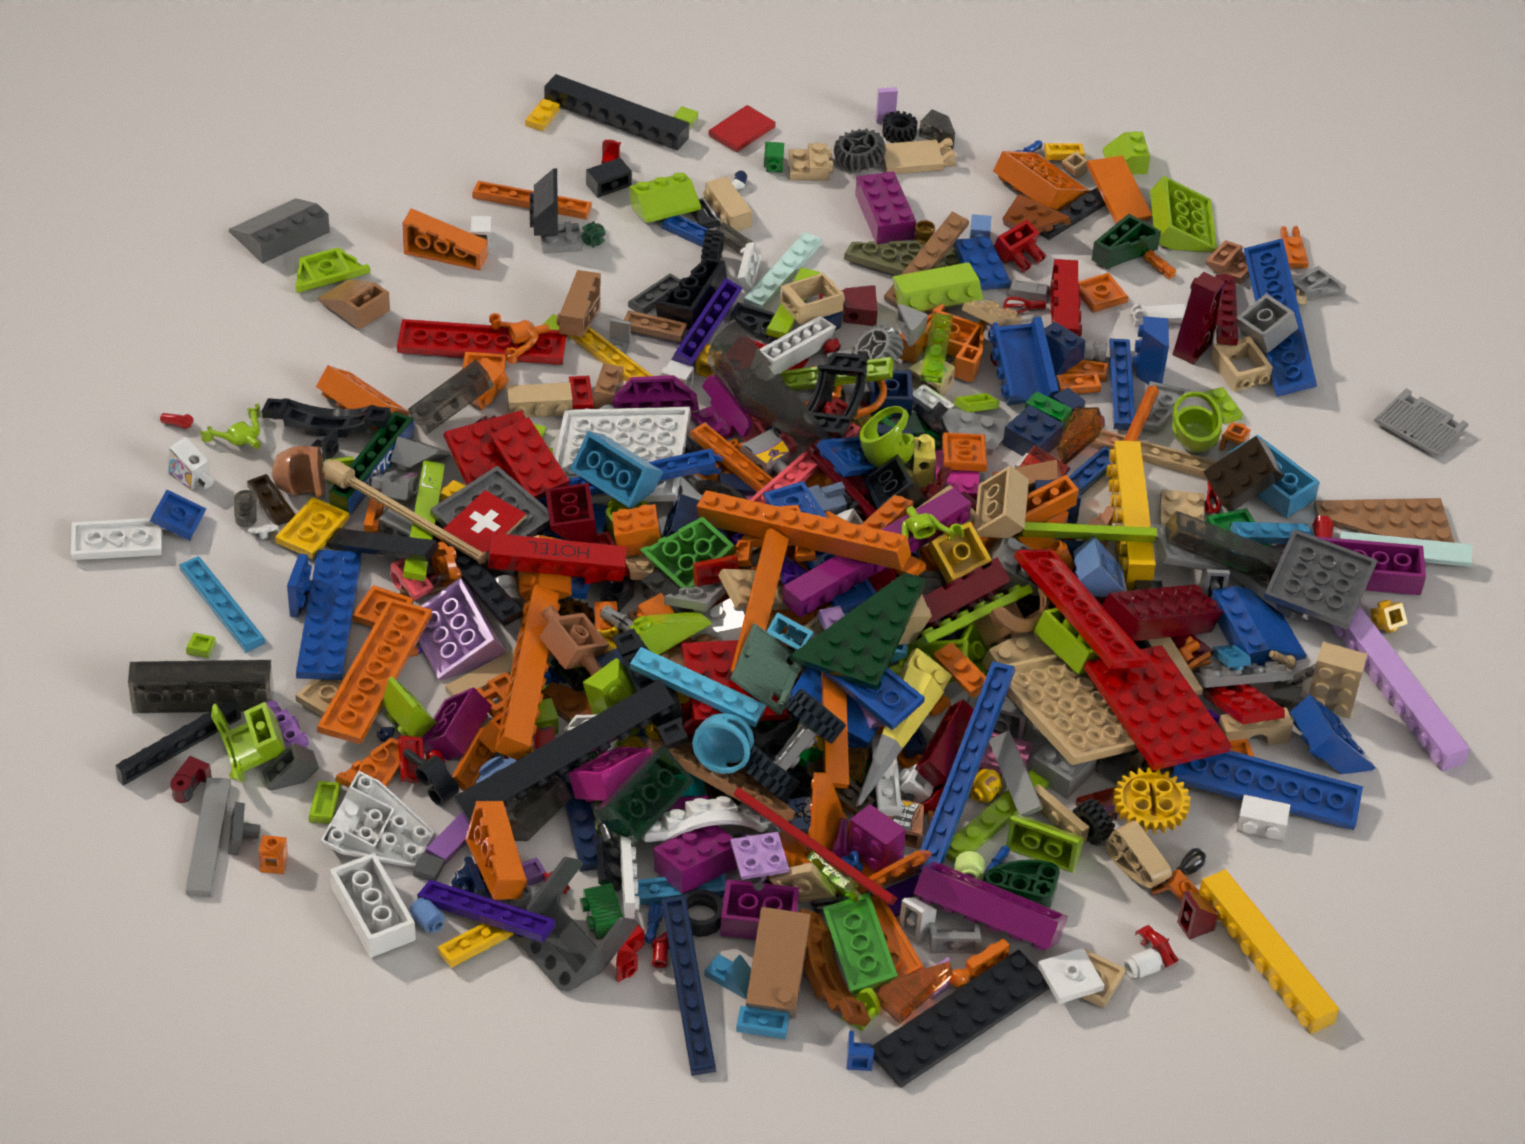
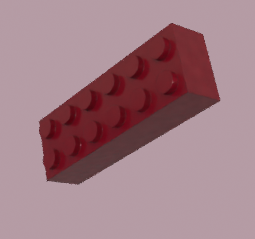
M1195 584L1112 592L1108 594L1102 605L1133 642L1211 633L1224 612L1217 606L1215 600L1206 596L1202 588Z

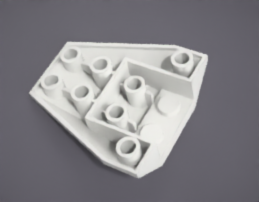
M358 770L345 798L319 843L340 854L362 858L375 853L380 862L414 868L435 831L379 780Z

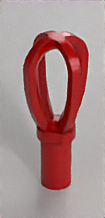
M1007 297L1003 302V308L1006 310V308L1025 307L1017 310V314L1032 309H1045L1046 302L1031 301L1020 297ZM1009 300H1017L1024 302L1007 304Z
M1207 481L1208 490L1205 511L1208 514H1219L1222 504L1209 481ZM1210 498L1214 499L1216 508L1212 507Z

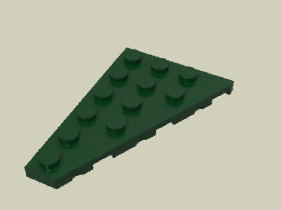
M907 572L903 573L795 651L792 655V662L877 691L925 589L927 579Z

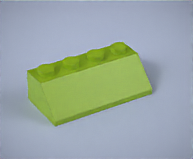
M969 262L892 277L897 304H903L921 312L932 311L941 304L945 305L944 308L964 305V302L983 300L980 280Z

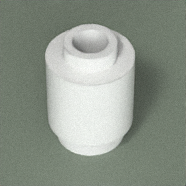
M1152 948L1133 954L1124 961V968L1127 969L1126 974L1130 979H1140L1160 971V965H1162L1160 954Z

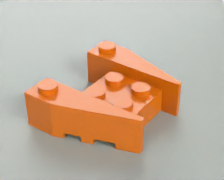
M941 304L928 315L926 331L913 346H908L901 333L900 336L904 341L902 344L904 349L901 351L903 355L899 359L915 364L925 348L928 347L956 357L954 365V377L972 383L980 372L985 321L982 319L979 323L946 313L944 312L945 305Z

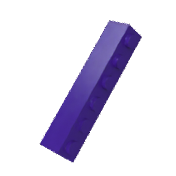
M725 277L671 360L693 367L697 357L705 345L709 343L743 289L741 286Z

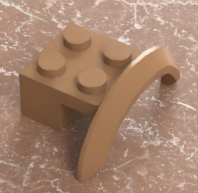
M1041 588L1037 589L1040 595V609L1027 617H1023L1016 602H1013L1005 607H998L992 610V613L974 622L986 647L993 643L997 646L1007 641V637L1010 639L1020 633H1028L1035 630L1043 611L1050 609V599Z

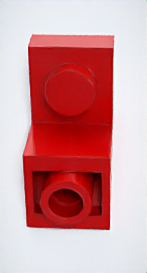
M639 924L617 952L615 980L618 983L625 978H630L638 970V955L636 952L644 946L645 932Z

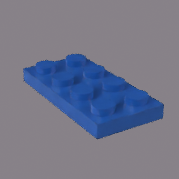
M860 437L823 439L816 445L820 450L821 456L835 466L834 470L840 476L867 475L877 470L867 460L861 446Z
M887 668L877 691L824 673L827 678L891 730H894L920 707L925 700L923 695L889 668Z

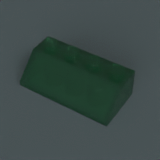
M662 746L649 753L593 813L608 830L638 842L694 783V780L667 748Z

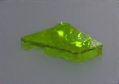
M814 851L806 857L838 891L854 903L861 899L862 895L856 890L858 885L849 876L846 877L836 867L832 868Z

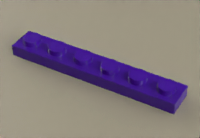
M429 880L417 894L418 899L430 900L438 909L539 942H544L556 927L555 919L434 880Z

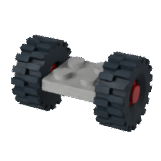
M801 688L786 705V708L803 723L774 759L761 749L753 746L750 750L749 760L743 767L749 775L785 802L800 784L799 780L787 770L789 767L793 769L800 760V753L804 749L808 750L813 745L816 733L832 744L847 726L835 714Z

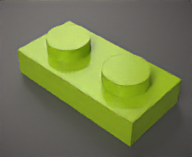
M1224 387L1205 391V394L1209 395L1218 404L1223 424L1242 419V411Z

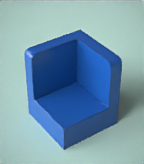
M849 1031L846 1069L872 1071L874 1048H869L872 1046L870 1043L854 1042V1031Z

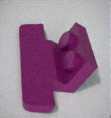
M709 375L702 388L711 398L710 406L691 413V420L697 427L706 422L726 440L733 438L736 430L742 438L748 436L752 428V420L718 377Z

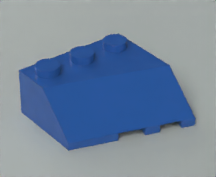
M1311 694L1290 712L1295 720L1293 721L1294 726L1302 732L1301 738L1310 746L1308 750L1316 759H1323L1340 774L1372 771L1376 768L1370 760L1363 756L1365 752L1351 738V733L1339 717Z

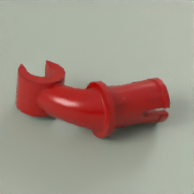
M1146 925L1135 932V936L1139 934L1143 938V942L1140 943L1141 945L1145 946L1150 942L1152 943V949H1155L1160 954L1165 968L1179 961L1168 942L1170 939H1166L1163 935L1154 931L1150 925Z
M666 931L652 941V947L654 948L652 965L655 968H665L668 964L667 957L668 949L670 948Z

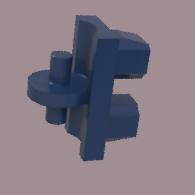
M465 857L464 867L456 871L455 877L451 880L452 887L490 898L491 893L486 883L482 882L484 878L477 864L474 863L472 857Z

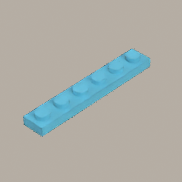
M640 647L630 663L629 669L655 681L661 679L665 686L703 702L723 713L739 716L751 726L756 727L766 710V704L645 648Z

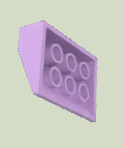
M461 578L421 605V607L432 609V617L418 642L440 681L477 669L506 652L474 592Z

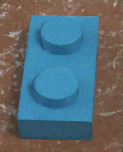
M740 1006L736 1032L786 1039L790 1013Z

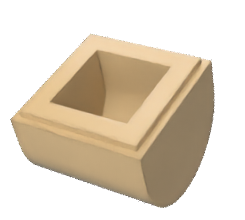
M1074 152L1062 161V167L1076 178H1080L1088 170V160L1079 153Z

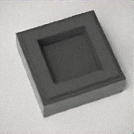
M422 853L413 869V876L436 881L445 866V859Z

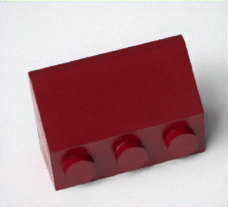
M589 483L545 489L551 530L569 541L598 542Z

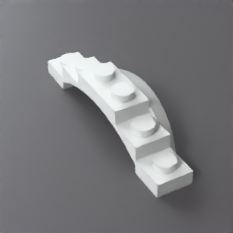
M720 796L709 800L697 798L694 801L685 802V810L673 809L670 812H662L661 821L649 820L645 823H638V833L644 842H665L686 832L713 825H742L753 828L761 833L769 831L775 824L748 805L740 803L737 806L731 798Z

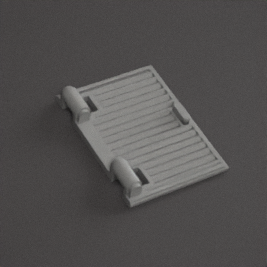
M1405 389L1374 421L1401 436L1405 441L1413 443L1438 457L1469 424L1464 420L1460 423L1454 421L1453 414L1421 396L1418 399L1412 397V391Z

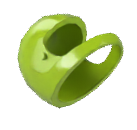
M1192 391L1184 393L1176 400L1173 406L1172 429L1176 440L1184 449L1196 454L1207 452L1216 446L1222 433V414L1219 406L1209 395L1203 392ZM1195 396L1207 401L1212 407L1213 414L1210 410L1195 405L1183 407L1178 412L1177 409L1183 400Z
M891 406L879 411L866 422L860 432L863 452L867 460L877 469L897 454L905 463L913 455L915 447L914 436L910 433H902L907 425L909 414L907 410L900 406ZM893 413L903 414L893 429L879 437L877 425L883 418Z

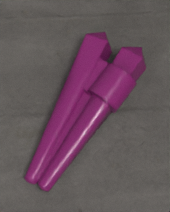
M841 818L836 840L832 848V852L840 858L849 856L848 820Z

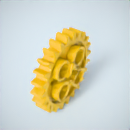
M1148 767L1147 772L1144 773L1138 768L1137 774L1129 771V777L1123 775L1122 781L1117 782V786L1114 789L1113 805H1116L1115 812L1120 813V820L1127 818L1126 824L1136 821L1145 833L1148 829H1151L1153 834L1156 835L1157 829H1160L1165 834L1167 827L1174 831L1175 825H1182V820L1187 819V814L1190 810L1191 797L1188 796L1189 790L1183 789L1184 782L1176 783L1177 776L1169 778L1168 771L1162 775L1160 774V769L1153 773L1150 767ZM1149 785L1152 786V791H1153V793H1152V800H1151V796H1149V794H1150V787H1149ZM1151 805L1154 806V816L1151 815Z

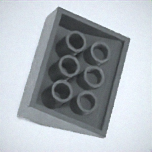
M295 198L230 228L229 232L263 264L330 233L329 214L317 203Z

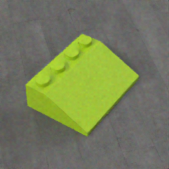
M1163 176L1150 190L1153 225L1161 231L1159 245L1171 250L1213 253L1217 249L1211 199Z

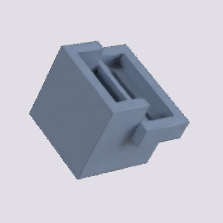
M842 482L825 486L821 489L819 485L808 488L824 513L829 511L833 514L847 511V502L844 499L845 487Z

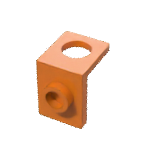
M1180 869L1172 871V877L1163 886L1160 887L1162 884L1160 883L1153 887L1151 891L1155 895L1170 889L1181 902L1185 891H1190L1197 895L1199 893V890Z

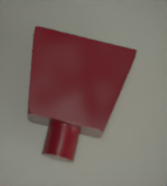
M875 285L845 288L843 290L845 296L842 311L843 321L851 324L876 326L878 308Z

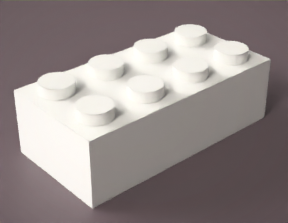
M375 853L329 870L331 889L370 958L416 940L415 922Z

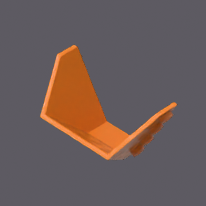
M814 772V778L811 782L813 790L812 803L810 805L811 826L808 835L832 852L841 818H847L830 776L826 773ZM848 821V835L850 836V822ZM809 849L808 852L816 863L815 866L832 883L837 892L843 894L860 892L862 895L869 891ZM917 850L879 872L872 870L866 863L860 860L864 866L861 873L882 887L915 875L932 853L928 850Z

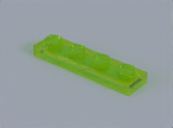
M932 314L921 381L942 383L953 315Z

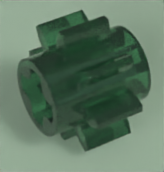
M595 221L582 227L584 232L581 234V238L586 245H591L594 248L605 242L602 237L606 235V231L601 224H595Z

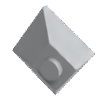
M397 437L390 461L397 463L396 468L409 471V468L418 469L423 467L424 460L436 462L449 457L451 452L414 439Z

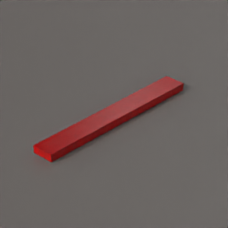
M737 787L733 793L736 798L890 905L895 904L898 899L896 896L746 791Z

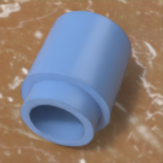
M419 898L413 902L410 907L411 917L427 933L438 932L442 929L445 915L430 900Z

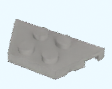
M946 407L949 410L942 416L941 420L942 425L949 431L948 433L984 434L986 454L992 455L997 450L998 445L1003 443L1005 426L1011 421Z

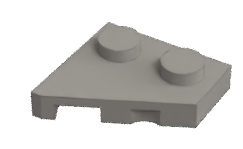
M1320 266L1293 280L1295 291L1299 289V293L1304 294L1306 298L1342 294L1346 290V286Z

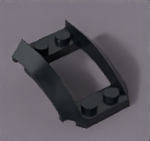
M834 352L828 357L829 361L826 364L817 366L819 372L812 398L802 414L804 416L802 422L794 427L798 432L809 439L812 435L845 437L858 414L863 399L868 363L866 355ZM835 375L857 377L855 388L844 414L822 413L826 403L831 400Z

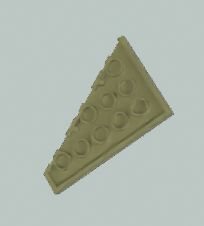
M876 241L851 242L844 254V260L898 276L902 274L925 244H920V241H890L889 244H876ZM951 246L934 269L961 264L953 246Z

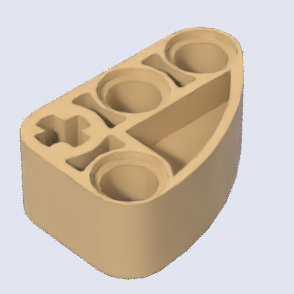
M1131 821L1112 832L1106 842L1107 853L1128 877L1147 888H1153L1172 877L1169 864L1138 822Z

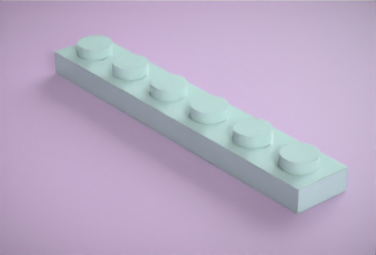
M804 232L746 295L744 304L764 309L779 293L780 286L786 285L821 246L822 239Z

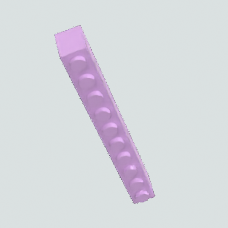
M1358 606L1348 630L1330 624L1335 630L1336 635L1342 639L1348 649L1368 654L1364 669L1370 676L1371 681L1381 690L1383 697L1390 702L1396 714L1400 715L1407 728L1413 732L1419 744L1425 748L1432 761L1438 765L1441 771L1465 764L1470 750L1469 746L1363 609Z

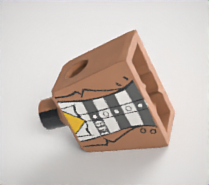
M906 793L901 799L902 816L888 817L906 829L905 846L920 849L924 806L916 803L917 798L915 795Z

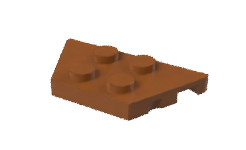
M1021 194L1017 195L1002 218L1004 225L1010 228L1027 219L1039 233L1053 230V225L1064 223L1065 226L1071 224L1069 216Z

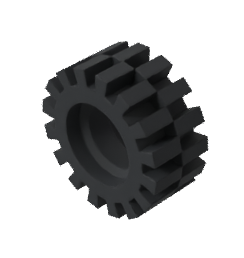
M896 111V114L890 112V115L887 114L883 119V137L887 141L890 140V143H894V141L897 143L912 142L917 133L918 122L916 117H912L911 113L906 115L905 111L903 113Z
M709 229L706 231L701 251V262L706 257L721 260L725 239L724 232Z
M1093 798L1087 799L1073 809L1072 812L1089 826L1087 842L1090 840V844L1098 845L1115 830V823H1112L1113 817L1108 815L1110 813L1109 810H1105V806L1103 804L1099 805V801H1094Z

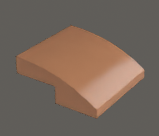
M1225 240L1206 260V265L1219 275L1227 274L1235 277V283L1241 285L1249 276L1242 245Z

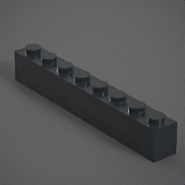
M555 74L544 86V99L560 104L561 108L678 151L689 139L688 122Z

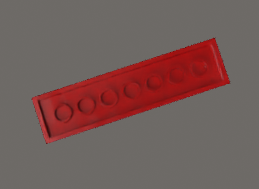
M402 319L397 342V353L464 358L465 352L505 354L507 348H515L517 350L526 342L514 344L509 328L500 327L496 330L491 325ZM550 330L547 333L539 334L537 342L530 349L519 355L517 361L563 365L567 335L559 334V330Z
M1053 549L1016 551L1014 558L1021 568L1029 574L1032 580L1041 588L1044 594L1053 602L1056 608L1065 616L1068 622L1078 631L1080 636L1090 645L1092 650L1109 669L1146 667L1149 659Z

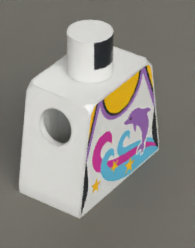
M187 437L169 447L168 473L190 490L195 489L199 485L204 489H208L213 484L214 479L208 475L209 462L207 458Z

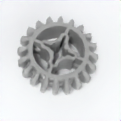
M880 324L878 327L874 325L872 330L867 329V332L864 335L861 334L862 337L856 340L857 345L852 347L854 350L852 354L866 355L868 360L892 357L894 365L899 362L898 358L903 355L901 351L904 349L902 345L904 341L899 332L891 326Z

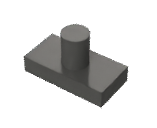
M235 802L231 815L228 854L238 855L242 837L258 839L260 835L261 825L244 822L245 803Z

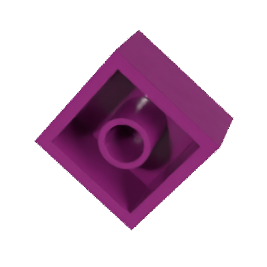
M869 804L850 819L849 852L857 851L860 860L866 863L872 870L879 872L904 858L906 829Z

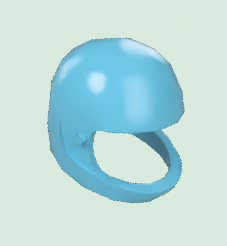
M722 713L714 714L700 724L695 730L692 744L694 754L702 765L710 771L726 774L734 773L747 764L750 750L753 748L754 737L752 728L745 720L736 715ZM741 761L739 765H736L734 767L727 766V764L729 763H737Z

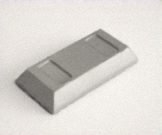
M1011 280L1007 296L1047 302L1050 287L1046 284Z

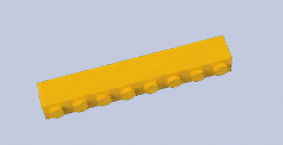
M1224 869L1202 879L1199 896L1206 898L1209 904L1216 909L1218 914L1217 920L1224 925L1229 936L1234 938L1240 945L1242 952L1253 961L1257 971L1262 973L1269 981L1271 988L1281 996L1286 1007L1291 1009L1297 1016L1299 1023L1306 1027L1310 1034L1334 1024L1339 1007L1229 872Z

